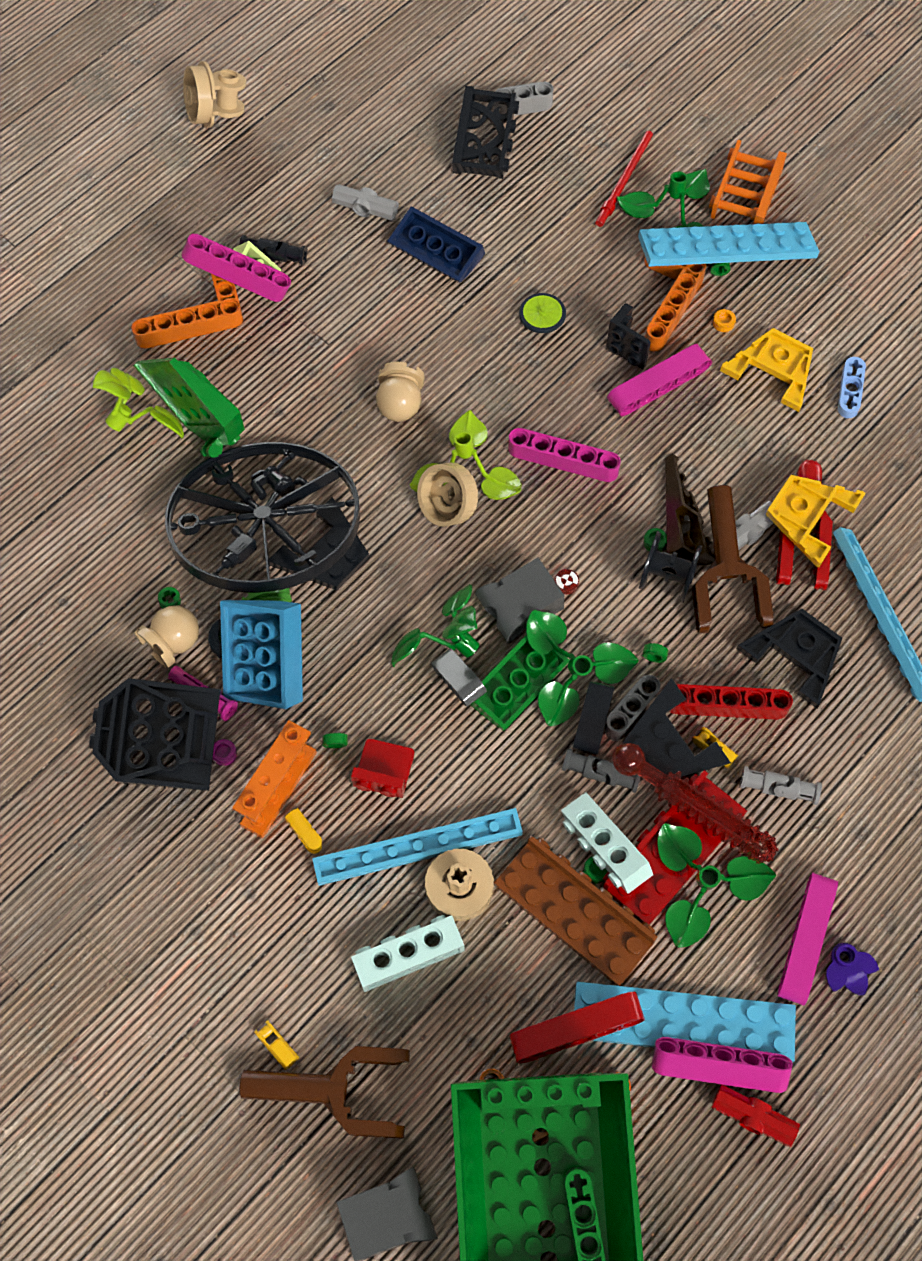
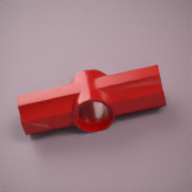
M722 1084L720 1085L711 1108L738 1121L741 1127L758 1135L764 1134L789 1148L792 1147L799 1132V1123L772 1110L773 1108L760 1099L748 1098Z

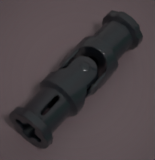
M242 235L239 245L250 241L271 260L280 262L293 261L298 262L300 265H305L307 246H292L288 242L266 238L253 239L248 238L246 235Z

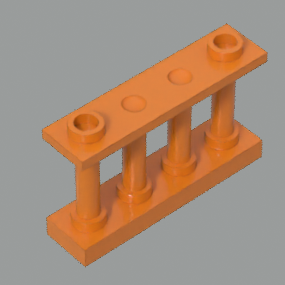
M737 140L735 148L731 147L727 157L729 164L716 196L712 195L709 208L712 209L710 218L715 219L719 208L751 217L750 220L754 221L753 224H763L784 168L787 153L779 151L776 160L772 159L770 161L739 152L742 141ZM736 161L766 168L771 174L762 176L736 169L734 166ZM730 176L763 185L762 188H765V191H760L759 193L728 184ZM724 192L757 201L756 204L760 205L758 208L754 207L752 209L724 201L722 198Z
M290 720L287 721L232 807L234 811L244 816L240 822L241 827L264 838L317 753L316 749L305 744L311 735L310 731Z

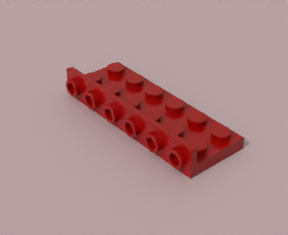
M705 770L700 776L697 774L692 776L686 784L689 788L685 793L678 792L670 802L672 807L666 813L663 810L655 818L654 823L656 825L651 831L646 829L637 839L639 844L636 848L649 862L653 876L628 894L621 886L619 888L614 886L608 877L609 872L603 877V880L606 881L603 888L612 895L616 902L627 906L634 913L633 916L641 923L644 921L650 925L697 871L687 864L683 870L675 872L663 864L657 846L658 835L662 825L666 823L694 831L701 840L702 851L700 856L692 862L696 865H702L747 813L744 807L707 778L709 773Z

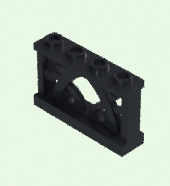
M465 86L452 160L453 173L461 174L463 172L503 179L504 172H508L510 164L507 153H511L513 147V139H510L511 133L515 134L516 120H513L514 114H518L519 101H516V93L474 89L473 86ZM476 101L488 102L489 104L486 107ZM496 104H504L508 108L505 114L499 113L501 107H497L494 112L491 109ZM482 115V118L478 122L472 120L473 116H477L478 118H480V116ZM488 119L497 130L498 135L492 141L482 146L480 139L475 134L470 133L469 129L481 127ZM507 120L505 128L502 122ZM470 141H474L477 144V149H475L474 145L469 147L467 144ZM503 143L501 151L498 147ZM487 155V159L492 162L491 157L496 155L499 157V161L495 165H489L483 161V156ZM479 159V163L466 162L467 160Z

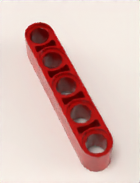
M676 684L686 700L669 712L678 715L778 720L788 714L793 698L789 692L782 689ZM703 697L707 699L709 703L702 704L698 701L697 698ZM723 699L732 700L734 705L725 704ZM755 700L759 706H752L748 701ZM774 701L783 703L784 708L777 707Z
M633 991L511 1033L509 1037L517 1064H522L637 1025L645 1021V1017L637 993Z

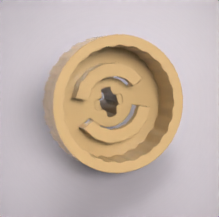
M451 462L436 464L425 470L418 483L417 497L424 516L431 523L446 527L464 523L474 514L478 503V490L470 471L458 463Z
M453 849L438 855L431 862L425 875V891L430 906L440 916L445 915L446 918L452 916L454 921H467L479 916L491 902L494 878L491 868L482 856L467 849ZM459 875L464 882L459 883L458 880H455V876ZM450 892V893H452L453 895H456V896H463V895H465V894H467V893H469V894L466 895L465 897H460V898H458V897H454V896H452L451 894H448V893Z

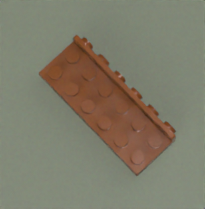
M530 836L525 847L497 878L494 886L613 984L621 986L657 939V936L654 934L655 930L644 921L640 923L633 917L634 913L623 904L619 906L612 900V895L607 890L595 887L587 874L574 870L567 858L561 854L557 856L549 850L550 846L546 841Z

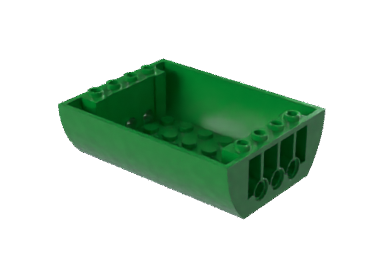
M585 1073L485 1079L451 1084L460 1261H540L542 1254L547 1251L555 1253L557 1261H578L564 1186L565 1173L572 1167H581L590 1176L605 1260L644 1261L628 1073ZM538 1128H544L549 1135L548 1141L543 1145L535 1144L532 1139L533 1132ZM544 1158L550 1162L551 1168L546 1175H538L535 1172L534 1164L538 1159ZM575 1174L574 1180L569 1182V1185L575 1186L578 1196L571 1197L572 1201L579 1197L589 1198V1194L585 1196L582 1194L581 1183L585 1182V1179H581L579 1174ZM580 1205L575 1210V1217L581 1221L587 1220L591 1215V1209L586 1205ZM544 1220H550L555 1225V1231L549 1237L540 1235L538 1231L539 1224ZM591 1236L583 1238L580 1243L581 1249L586 1252L593 1251L597 1245L596 1239Z

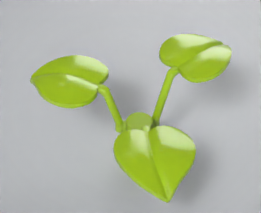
M112 368L110 373L100 370L95 375L93 388L105 390L118 397L114 409L105 420L110 428L120 432L126 423L131 425L136 419L150 412L154 419L183 439L184 432L181 422L173 413L161 406L156 405L154 408L150 406L131 417L132 410L125 405L131 397V392L133 391L141 396L145 391L144 386L138 379L117 368Z
M468 410L456 421L449 432L450 443L455 447L452 450L450 463L455 462L456 456L462 459H468L473 456L483 477L486 478L481 483L482 492L490 499L503 500L520 493L522 490L521 482L511 470L504 467H495L490 471V474L486 473L474 447L480 446L486 441L488 437L487 428L471 410ZM430 463L421 467L409 484L410 488L417 492L422 474L429 467L437 463Z

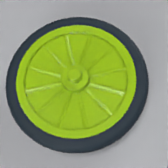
M537 293L529 296L522 302L519 309V317L527 329L536 333H550L557 330L564 323L566 308L563 302L556 296L548 293Z

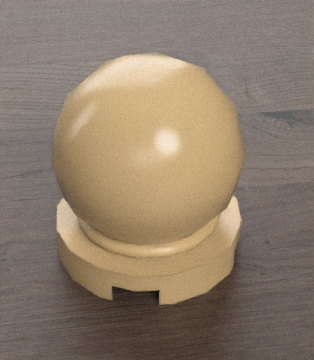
M406 362L386 363L384 369L379 370L378 380L380 386L376 393L377 408L383 416L391 421L401 422L409 420L418 412L422 403L420 390L424 386V372L419 367L416 370L406 367Z
M179 605L167 606L159 610L152 618L150 628L142 625L134 634L142 645L147 643L154 652L150 655L163 667L169 668L176 662L173 657L174 654L186 652L198 640L199 625L197 618L190 610Z

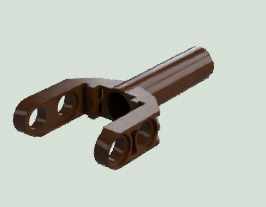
M728 485L710 487L707 489L715 561L692 587L697 632L709 633L712 621L708 586H714L717 580L742 578V584L752 580L756 619L760 623L761 628H768L773 625L769 578L756 567L748 565L739 557L731 487Z
M355 1046L327 1074L243 1070L240 1078L239 1094L241 1099L322 1103L350 1136L402 1139L405 1134V1126L396 1125L390 1121L349 1119V1115H352L351 1107H346L348 1074H355L356 1069L353 1063L380 1065L409 1063L410 1050Z

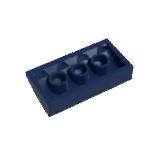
M412 206L387 241L392 246L459 283L472 272L485 255L483 245Z

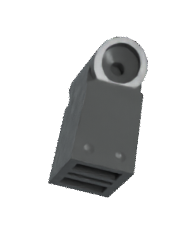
M539 557L500 579L499 582L486 584L475 592L484 609L497 619L496 627L507 643L514 641L526 629L528 617L533 610L556 614L564 609L565 595Z
M415 1167L406 1170L390 1183L337 1201L354 1261L366 1260L407 1243L438 1239L431 1216L419 1205V1196L422 1188Z

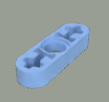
M859 357L848 358L842 371L837 410L844 418L855 417L861 406L866 364ZM852 366H855L857 370L855 376L851 375ZM846 384H854L858 390L850 391L846 388ZM848 399H852V409L847 408L848 406L846 404L848 402Z

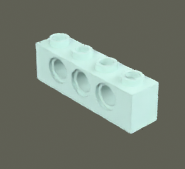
M586 792L561 810L565 819L562 823L571 835L575 833L579 837L577 839L578 843L585 852L590 850L594 856L592 858L601 870L606 868L610 873L608 877L616 888L621 886L628 894L653 876L647 859ZM618 860H624L622 863L616 864Z
M438 916L430 921V925L422 928L420 925L406 930V934L398 938L390 936L380 942L381 945L374 948L365 946L355 952L356 955L351 958L364 992L465 951L464 943L453 917ZM431 935L437 936L440 939L439 944L434 947L425 944L426 938ZM404 946H412L415 952L410 957H403L400 954V950ZM380 956H386L390 959L389 964L383 968L377 967L375 960Z

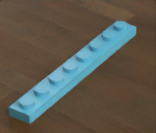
M839 527L833 532L836 538L835 544L843 552L846 558V566L854 573L857 579L856 585L867 599L868 609L875 614L878 620L877 626L889 642L890 652L897 657L900 663L899 669L911 685L912 695L919 702H922V664L853 531Z
M514 808L312 859L317 882L321 886L437 857L448 850L469 849L522 836L523 831L517 809Z

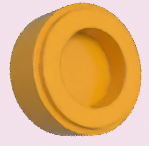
M718 310L713 317V326L720 332H729L735 326L736 316L730 310Z

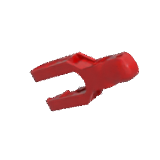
M806 460L800 464L796 476L821 481L822 484V467L815 460ZM824 511L816 523V538L831 546L833 521ZM781 530L779 535L776 584L787 586L790 585L792 578L794 543ZM831 549L820 567L815 566L813 570V575H815L814 588L816 590H827Z

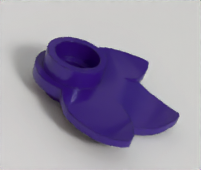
M840 943L831 952L832 963L826 969V979L833 992L845 986L852 993L863 996L868 988L867 974L877 972L879 967L876 960L869 953L858 952L851 944ZM840 953L847 954L849 960L847 962L842 961Z

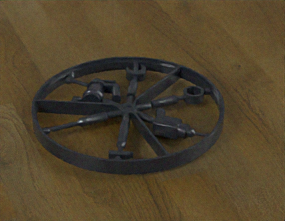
M262 442L242 445L223 451L218 457L208 458L193 468L179 482L170 496L165 512V528L168 541L175 558L182 567L194 577L209 585L244 593L283 590L319 576L331 568L347 552L357 535L360 524L359 496L349 473L333 458L318 450L284 442ZM283 454L286 457L283 458L277 467L269 466L265 470H259L251 475L250 485L260 500H264L267 496L262 487L266 483L274 491L267 503L259 506L238 482H233L234 474L230 465L227 464V472L221 467V465L245 457ZM295 456L316 461L331 469L310 482L301 476L297 477L293 482L291 477L279 471L286 461L294 459ZM211 471L213 481L216 484H230V489L245 504L188 488L203 475ZM339 478L346 483L353 496V499L346 502L322 505L311 503L291 506ZM296 485H301L300 488L295 490ZM181 498L235 512L234 514L211 516L206 520H199L196 514L187 513L180 516L178 524L172 523L174 511ZM345 505L355 507L353 521L347 535L333 552L318 563L313 560L317 558V553L314 550L305 553L301 545L280 524H277L272 519L273 517L284 516L286 513L288 516L315 513L321 509L345 507ZM237 519L239 521L255 520L247 535L237 525L232 528L231 533L236 539L226 548L227 554L223 556L221 567L212 574L191 563L178 549L172 535V530H176L178 526L182 534L194 535L199 532L201 525L237 523ZM195 522L193 526L184 527L185 523ZM265 523L273 529V532L294 553L301 555V557L294 560L295 566H303L308 563L310 567L291 575L271 579ZM262 524L267 580H236L220 577L218 573L223 569L233 568L237 564H242L257 550L256 540L252 537Z

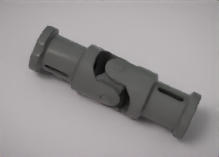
M569 748L562 766L563 771L567 769L581 773L585 778L605 782L614 787L620 785L632 789L633 793L637 791L643 772L640 770L637 772L622 768L621 764L611 763L592 755L588 757L574 753ZM597 765V770L594 772L592 768Z

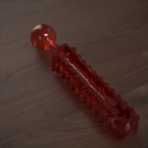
M624 743L615 749L612 756L614 768L625 776L637 774L656 787L654 792L659 794V802L664 799L668 800L669 807L677 806L678 813L686 812L687 819L695 818L694 823L696 825L699 823L704 824L703 829L705 831L708 829L713 830V836L720 835L722 842L728 840L731 848L737 846L740 854L746 852L748 854L747 859H752L756 864L774 860L773 857L779 851V848H777L775 842L776 838L769 835L768 831L760 832L759 825L751 826L750 819L742 820L741 813L733 814L732 807L724 808L723 801L717 803L715 802L714 795L711 797L706 796L707 791L705 789L700 792L697 790V784L692 786L688 784V777L682 780L681 771L675 774L672 772L664 774L645 761L644 751L638 745Z

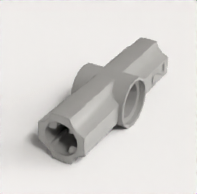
M338 184L333 189L332 203L352 208L361 217H368L372 214L388 220H395L399 203L378 196L370 188L364 187L361 190Z
M767 501L750 515L746 513L735 522L738 550L746 544L752 545L763 535L764 531L774 524L766 516V512L772 502Z

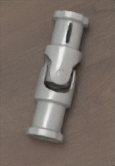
M744 766L739 788L749 787L761 790V793L785 797L791 800L799 798L812 801V804L817 805L821 796L822 783H809L800 781L798 777L786 776L771 771L759 772Z

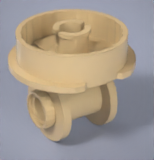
M200 61L197 66H187L183 77V94L189 121L192 124H203L205 128H211L214 125V115H219L223 118H233L242 115L245 106L238 99V91L246 87V78L230 69L212 73L206 61Z

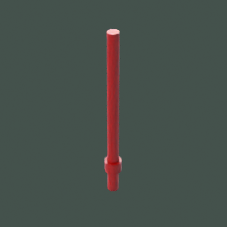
M651 131L645 132L610 197L601 206V213L595 222L597 226L602 227L608 216H611L615 210L617 196H620L653 137Z

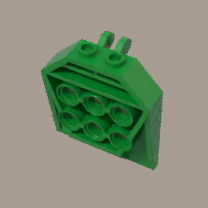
M173 357L141 360L133 365L182 424L205 441L200 449L201 456L218 457V455L222 454L223 445L231 446L240 439V434L245 428L239 409L192 364L179 361Z

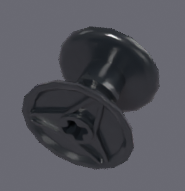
M657 531L645 563L639 589L645 587L650 574L665 578V582L672 580L684 584L680 596L681 602L684 603L696 572L697 562L703 545H699L696 548L693 559L690 561L677 557L675 552L671 555L659 551L661 533Z

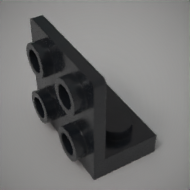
M625 303L610 320L606 348L613 354L628 360L631 365L644 369L651 341L630 329L633 321L631 317L633 307Z

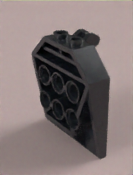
M128 678L101 699L98 708H94L93 723H96L95 734L91 733L89 748L93 749L92 753L112 778L120 784L210 791L221 690ZM142 702H151L149 712H139V705ZM174 704L182 705V712L178 716H171L169 713L170 707ZM141 726L147 727V736L143 739L136 738V730ZM171 729L179 731V738L174 742L167 741L166 738L167 733ZM137 752H144L145 760L143 763L135 765L132 760L133 755ZM170 754L175 755V765L168 768L165 767L163 764L164 758Z

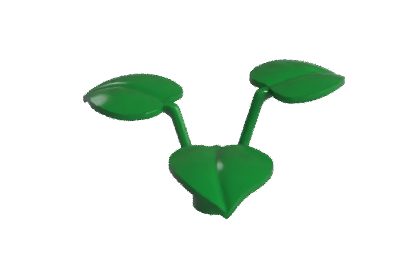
M703 169L689 174L680 171L673 172L670 176L669 185L664 186V190L656 202L651 194L643 191L632 192L625 196H617V202L628 215L635 218H647L654 214V207H658L666 193L669 192L672 198L680 199L682 226L675 228L704 227L698 222L686 224L684 197L686 194L689 198L699 199L708 195L710 184L707 178V171Z
M471 584L453 594L446 601L442 609V614L445 617L450 614L453 617V622L445 628L442 634L444 639H450L452 643L426 632H420V629L416 628L402 637L396 645L391 661L393 667H395L397 662L409 656L418 647L422 638L433 640L451 648L453 651L457 649L466 658L472 656L477 651L479 642L468 633L471 630L478 629L476 609L473 606H468L457 614V611L466 605L471 596Z
M533 610L528 617L526 636L531 648L539 654H548L554 648L557 652L570 659L568 670L572 675L564 683V686L559 682H549L540 689L538 694V707L548 726L562 724L577 711L580 702L579 693L574 689L568 688V686L578 676L589 674L592 667L595 666V675L600 681L606 684H615L622 681L639 661L625 647L608 642L594 648L593 659L595 662H592L585 655L574 656V654L558 646V644L564 642L567 636L566 624L559 616L553 613Z
M666 823L662 825L659 831L657 846L663 864L675 872L683 870L688 864L691 868L698 871L696 881L701 887L693 904L686 900H679L671 904L666 912V927L674 945L678 948L695 944L709 930L711 923L709 911L705 908L697 907L706 890L713 889L722 880L730 882V891L735 897L740 900L751 901L761 896L776 877V873L765 863L746 856L734 858L727 864L729 877L721 874L714 866H705L703 868L701 865H696L692 862L700 856L702 851L701 840L694 831Z

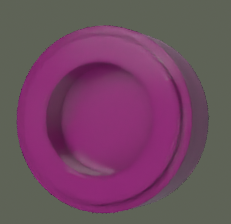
M228 739L216 741L214 744L213 761L220 766H227L233 763L237 757L234 743Z

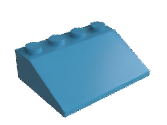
M263 600L220 601L223 696L231 700L281 709H288L302 702L301 604Z

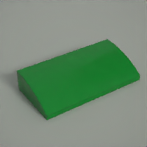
M525 635L481 681L487 693L470 705L492 724L505 731L538 696L540 689L551 682L568 664L569 659L554 648L548 654L537 653L531 648Z

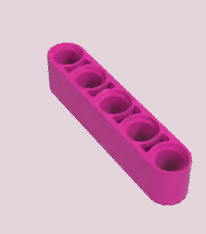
M199 234L189 235L182 250L181 256L187 263L274 302L282 301L291 285V279L285 273Z
M698 344L691 345L617 386L608 394L607 399L620 416H626L702 374L711 366L712 360Z
M523 428L513 429L509 434L508 450L515 458L604 482H612L619 475L621 460L616 453Z
M813 872L810 874L778 988V997L805 1006L810 994L838 888V881Z
M661 1037L656 1040L651 1064L654 1072L663 1076L782 1093L787 1090L793 1066L792 1060L782 1054L670 1037Z

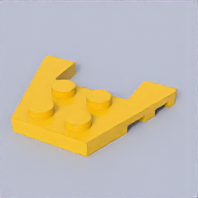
M772 328L755 340L749 348L744 351L741 350L735 355V358L723 363L720 371L739 380L745 369L751 364L790 384L780 403L799 412L803 403L813 348Z
M790 475L768 508L766 516L815 566L820 567L831 546L809 534L830 502L854 513L866 493L860 490L856 492L845 490V487L838 485L835 487L822 485L821 481Z

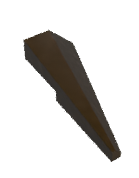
M672 453L665 458L667 553L673 555V552H675L677 557L692 561L696 548L699 545H703L697 565H711L715 561V555L712 554L709 547L712 540L709 536L705 537L703 518L692 492L687 491L683 482L686 480V476L684 473H679L677 465L679 459Z

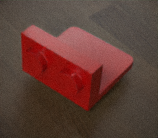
M367 739L358 768L354 767L351 779L353 786L362 791H375L387 797L403 798L415 756L414 750L405 746Z

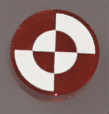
M564 569L556 574L555 582L563 594L568 595L578 589L579 577L573 570Z

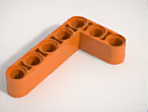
M645 257L644 263L646 267L676 280L647 327L645 338L651 341L650 351L658 352L664 348L703 283L706 264L649 267Z
M211 274L218 301L136 320L133 322L131 330L137 345L144 349L240 326L243 322V315L235 284Z

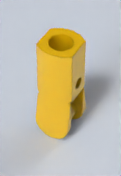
M702 727L700 729L701 733L692 738L693 743L704 750L709 747L705 743L707 740L712 743L717 742L731 762V764L724 765L728 769L737 759L738 754L720 741L709 729Z
M298 808L285 816L286 823L296 836L301 839L308 852L311 854L319 853L322 850V839L312 828L309 821Z
M267 1020L265 1022L266 1025L260 1031L255 1030L254 1033L283 1069L288 1070L299 1060V1056ZM274 1033L278 1038L269 1045L265 1040Z

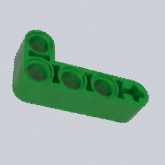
M572 1167L565 1173L564 1186L577 1260L606 1261L590 1176L585 1169ZM575 1174H579L581 1179H585V1182L581 1183V1190L583 1196L589 1194V1198L579 1197L573 1201L571 1200V1197H578L575 1186L569 1185V1182L574 1180ZM586 1205L590 1207L591 1215L587 1220L581 1221L575 1217V1210L578 1206ZM587 1236H591L597 1241L595 1249L590 1252H586L580 1247L582 1239Z

